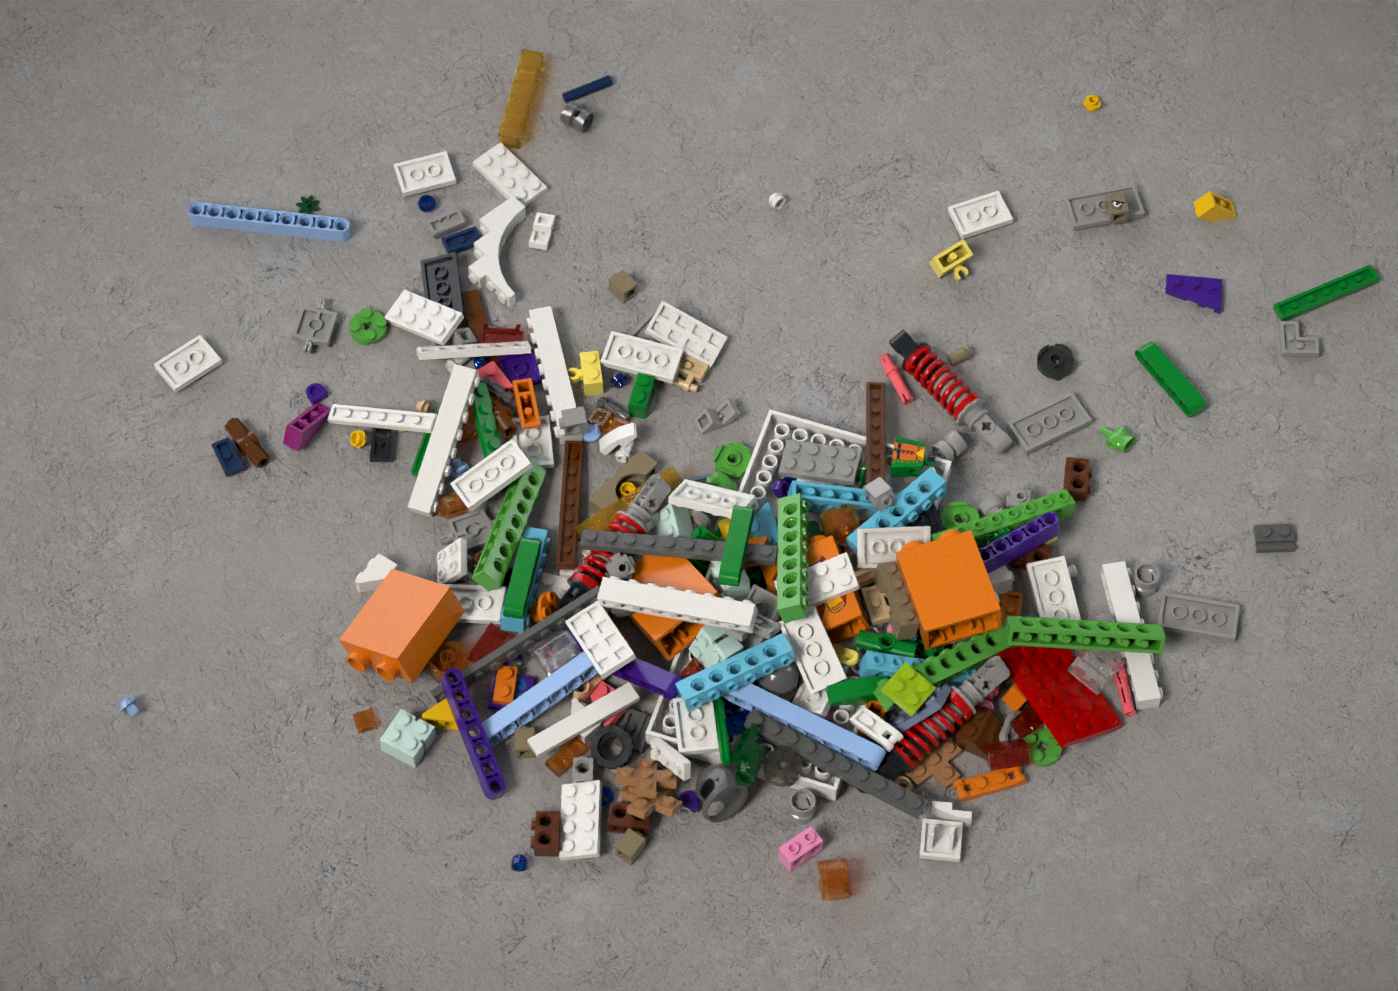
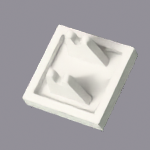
M459 538L437 553V578L439 584H452L457 580L467 581V578H472V573L467 571V561H472V557L467 554L466 539Z
M923 818L919 858L960 862L963 822Z

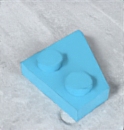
M767 502L754 515L750 538L768 536L771 545L778 547V525L774 518L772 507Z

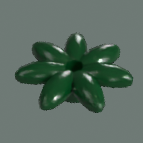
M310 195L308 199L302 196V202L296 203V206L300 207L299 213L306 211L307 214H311V210L318 211L316 205L320 201H313V196Z

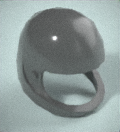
M796 661L789 666L782 667L769 675L755 680L754 685L760 686L773 694H783L794 689L792 699L789 701L792 703L800 685V674Z
M713 764L704 769L697 778L696 796L701 801H704L702 814L710 822H722L730 818L740 810L748 797V788L737 782L735 778L737 769L730 764ZM721 801L724 804V811L719 815L709 816L707 812L712 802Z

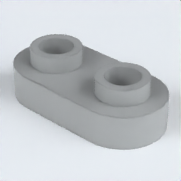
M1021 711L1009 712L1000 731V743L1006 748L1015 747L1024 730L1026 718Z

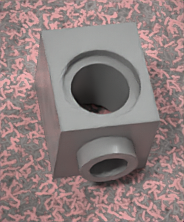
M584 406L561 410L562 418H558L560 429H564L565 436L588 432Z
M881 477L864 486L869 501L880 512L896 502L892 488Z
M587 756L573 758V783L593 781V758ZM582 769L588 770L586 773L579 772Z

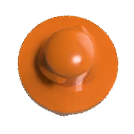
M554 591L542 593L538 604L534 602L533 608L530 609V615L535 623L541 622L558 611L556 605L560 598Z

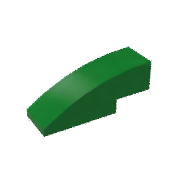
M888 676L864 677L828 685L825 689L829 704L865 705L868 701H878L873 692L878 687L877 683L884 678H888Z

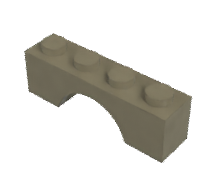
M641 450L636 455L633 454L623 467L621 466L616 470L615 475L611 479L605 480L602 487L590 495L589 509L607 522L619 510V499L617 497L619 487L625 482L645 485L649 477L658 473V463Z
M897 562L879 563L875 571L874 581L878 592L885 593L889 601L891 627L896 640L915 638L920 623Z

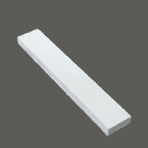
M528 341L417 347L416 351L419 360L528 354L531 353V346Z
M333 404L327 420L332 424L432 433L438 415Z
M630 682L527 739V743L536 757L539 758L640 700V697Z

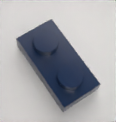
M476 226L442 237L441 242L447 254L452 252L459 253L473 248L474 242L481 237Z
M229 437L211 444L226 477L244 471L243 465Z

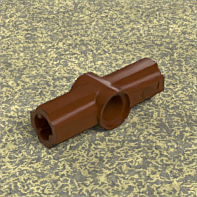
M489 392L497 427L504 438H511L518 431V428L511 419V410L508 406H502L498 398Z
M239 418L228 420L224 426L225 430L233 438L241 454H246L256 468L265 467L270 461V456L261 447L256 435L252 431H248Z

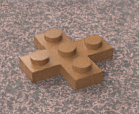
M947 737L946 740L942 741L935 748L930 743H927L932 751L930 754H927L921 749L919 752L924 757L922 761L913 756L918 764L910 773L904 771V775L916 788L933 777L947 790L953 785L952 783L955 780L961 778V775L949 763L962 754V749L950 737Z
M649 757L638 758L637 768L617 767L616 785L636 786L635 797L656 798V787L676 789L677 775L668 769L657 770L658 760H653Z
M627 785L620 791V798L632 802L627 806V813L641 819L647 818L654 811L673 817L682 809L683 802L671 797L675 794V789L656 787V798L635 797L636 786Z

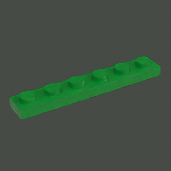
M1367 265L1273 305V310L1281 321H1287L1376 284L1380 278L1372 266Z
M479 383L478 387L474 389V401L471 407L485 459L502 445L487 384ZM507 485L505 488H503V489L500 490L499 492L507 491L509 485Z

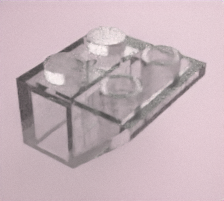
M563 629L557 630L549 638L542 640L532 649L528 650V653L548 676L581 654L577 642L567 630Z
M1084 649L1067 671L1096 695H1099L1126 662L1112 651Z

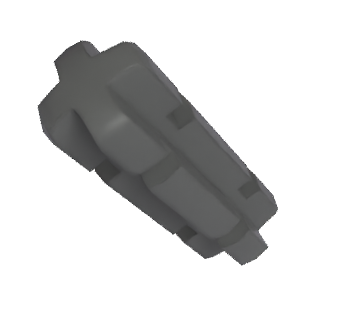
M486 376L481 379L480 383H486L490 393L498 398L502 397L503 401L508 404L513 400L514 394L510 391L506 392L504 387L494 381L491 382V379Z
M600 397L597 401V407L602 410L605 409V412L617 419L620 418L619 420L623 423H627L630 420V413L625 410L622 411V408L611 401L608 402L606 398Z

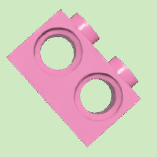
M810 826L779 847L778 858L791 873L823 851V840Z

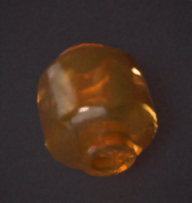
M451 493L440 498L437 511L441 517L449 520L463 515L467 506L457 493Z

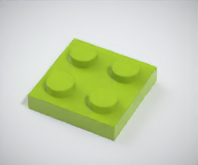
M905 662L880 691L912 717L936 687Z

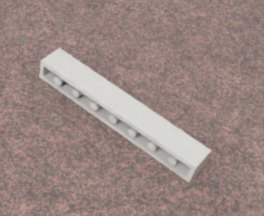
M548 306L529 310V318H526L528 329L532 328L533 333H530L531 342L536 344L534 353L536 360H540V364H538L539 373L544 376V380H542L543 390L548 392V395L545 397L547 406H551L552 411H549L551 422H555L556 427H553L555 438H559L560 445L565 444V440L582 441V433L565 436L564 429H560L558 418H562L561 410L576 408L552 308Z
M454 364L408 504L411 512L433 517V514L438 511V499L445 490V484L443 483L445 477H448L450 474L451 466L449 465L451 459H454L456 456L457 448L455 447L457 441H460L462 438L463 430L461 428L463 423L467 422L469 415L467 410L469 405L473 404V392L480 383L479 374L475 369Z
M1125 561L1102 564L1100 575L1110 613L1114 615L1116 622L1144 624L1143 618L1140 619L1139 602H1136L1134 597L1136 596L1135 586L1131 585L1130 568L1126 567ZM1121 652L1125 671L1129 675L1128 682L1135 709L1142 710L1159 707L1160 700L1163 699V691L1157 684L1159 678L1157 670L1153 669V654Z
M615 576L603 577L597 597L599 604L604 607L753 633L758 615L756 605L748 600L740 602L735 601L731 597L718 598L710 593L701 595L692 590L679 591L671 586L663 588L653 583H648L647 585L640 584L636 580L624 581Z

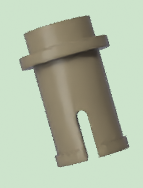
M962 346L960 350L947 355V359L950 365L954 366L965 359L969 360L972 357V352L968 346Z

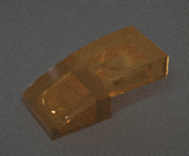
M596 407L587 419L589 424H597L600 431L605 434L618 427L630 424L627 421L614 417L612 412L600 407Z
M574 737L563 743L560 750L546 760L545 766L560 777L573 766V758L583 756L589 747L578 737Z

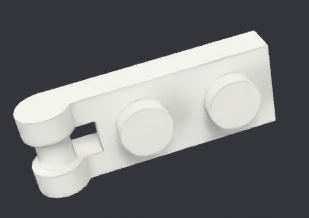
M864 706L849 719L851 724L882 745L888 752L894 748L893 745L896 742H900L904 738L898 730ZM890 734L891 737L887 740L885 737Z
M651 738V759L660 761L683 781L690 779L691 762L661 738Z

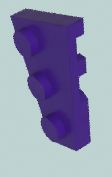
M1167 274L1165 294L1184 301L1195 302L1202 308L1208 307L1220 314L1222 279Z

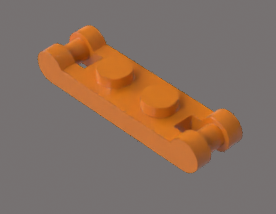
M1014 763L1006 768L967 779L955 780L952 784L954 789L958 791L957 797L959 802H965L1024 785L1027 780L1025 775H1022L1021 764ZM1014 774L1015 778L1010 780L1009 775Z

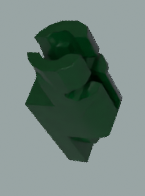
M755 723L742 732L731 760L738 764L735 778L739 784L745 787L751 786V783L755 782L765 758L764 748L756 743L760 727Z

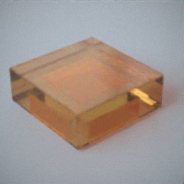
M372 708L353 714L358 734L377 729Z

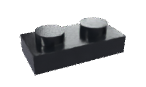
M372 427L370 462H389L392 429Z

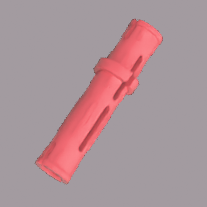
M889 353L883 354L884 359L880 356L879 361L885 369L886 377L890 378L903 405L910 404L909 399L913 402L914 398L899 373V367L894 364Z
M1116 658L1111 661L1114 672L1113 680L1117 684L1123 714L1125 717H1130L1136 714L1128 683L1129 675L1125 671L1124 660Z

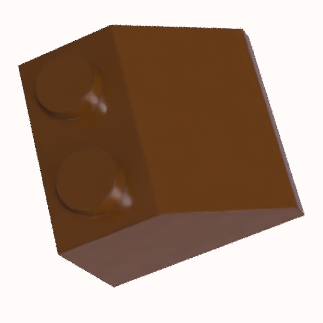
M975 705L976 714L966 721L964 720L956 735L955 743L962 750L992 762L1001 744L999 734L1003 723L991 711Z

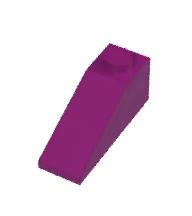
M317 402L287 424L283 444L293 450L300 451L310 443L328 419L331 409Z

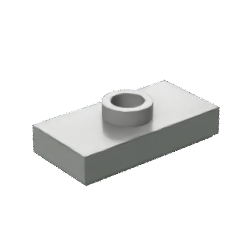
M458 208L426 221V226L433 239L467 226V222Z

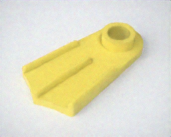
M832 643L841 665L853 666L858 662L859 654L857 651Z

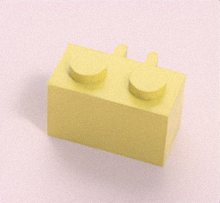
M963 239L933 257L929 264L938 278L953 270L955 280L959 281L961 277L958 272H963L965 276L969 274L967 268L961 265L970 260L974 254Z
M599 352L580 353L581 369H568L569 375H576L569 377L570 383L575 384L582 380L585 396L603 394Z

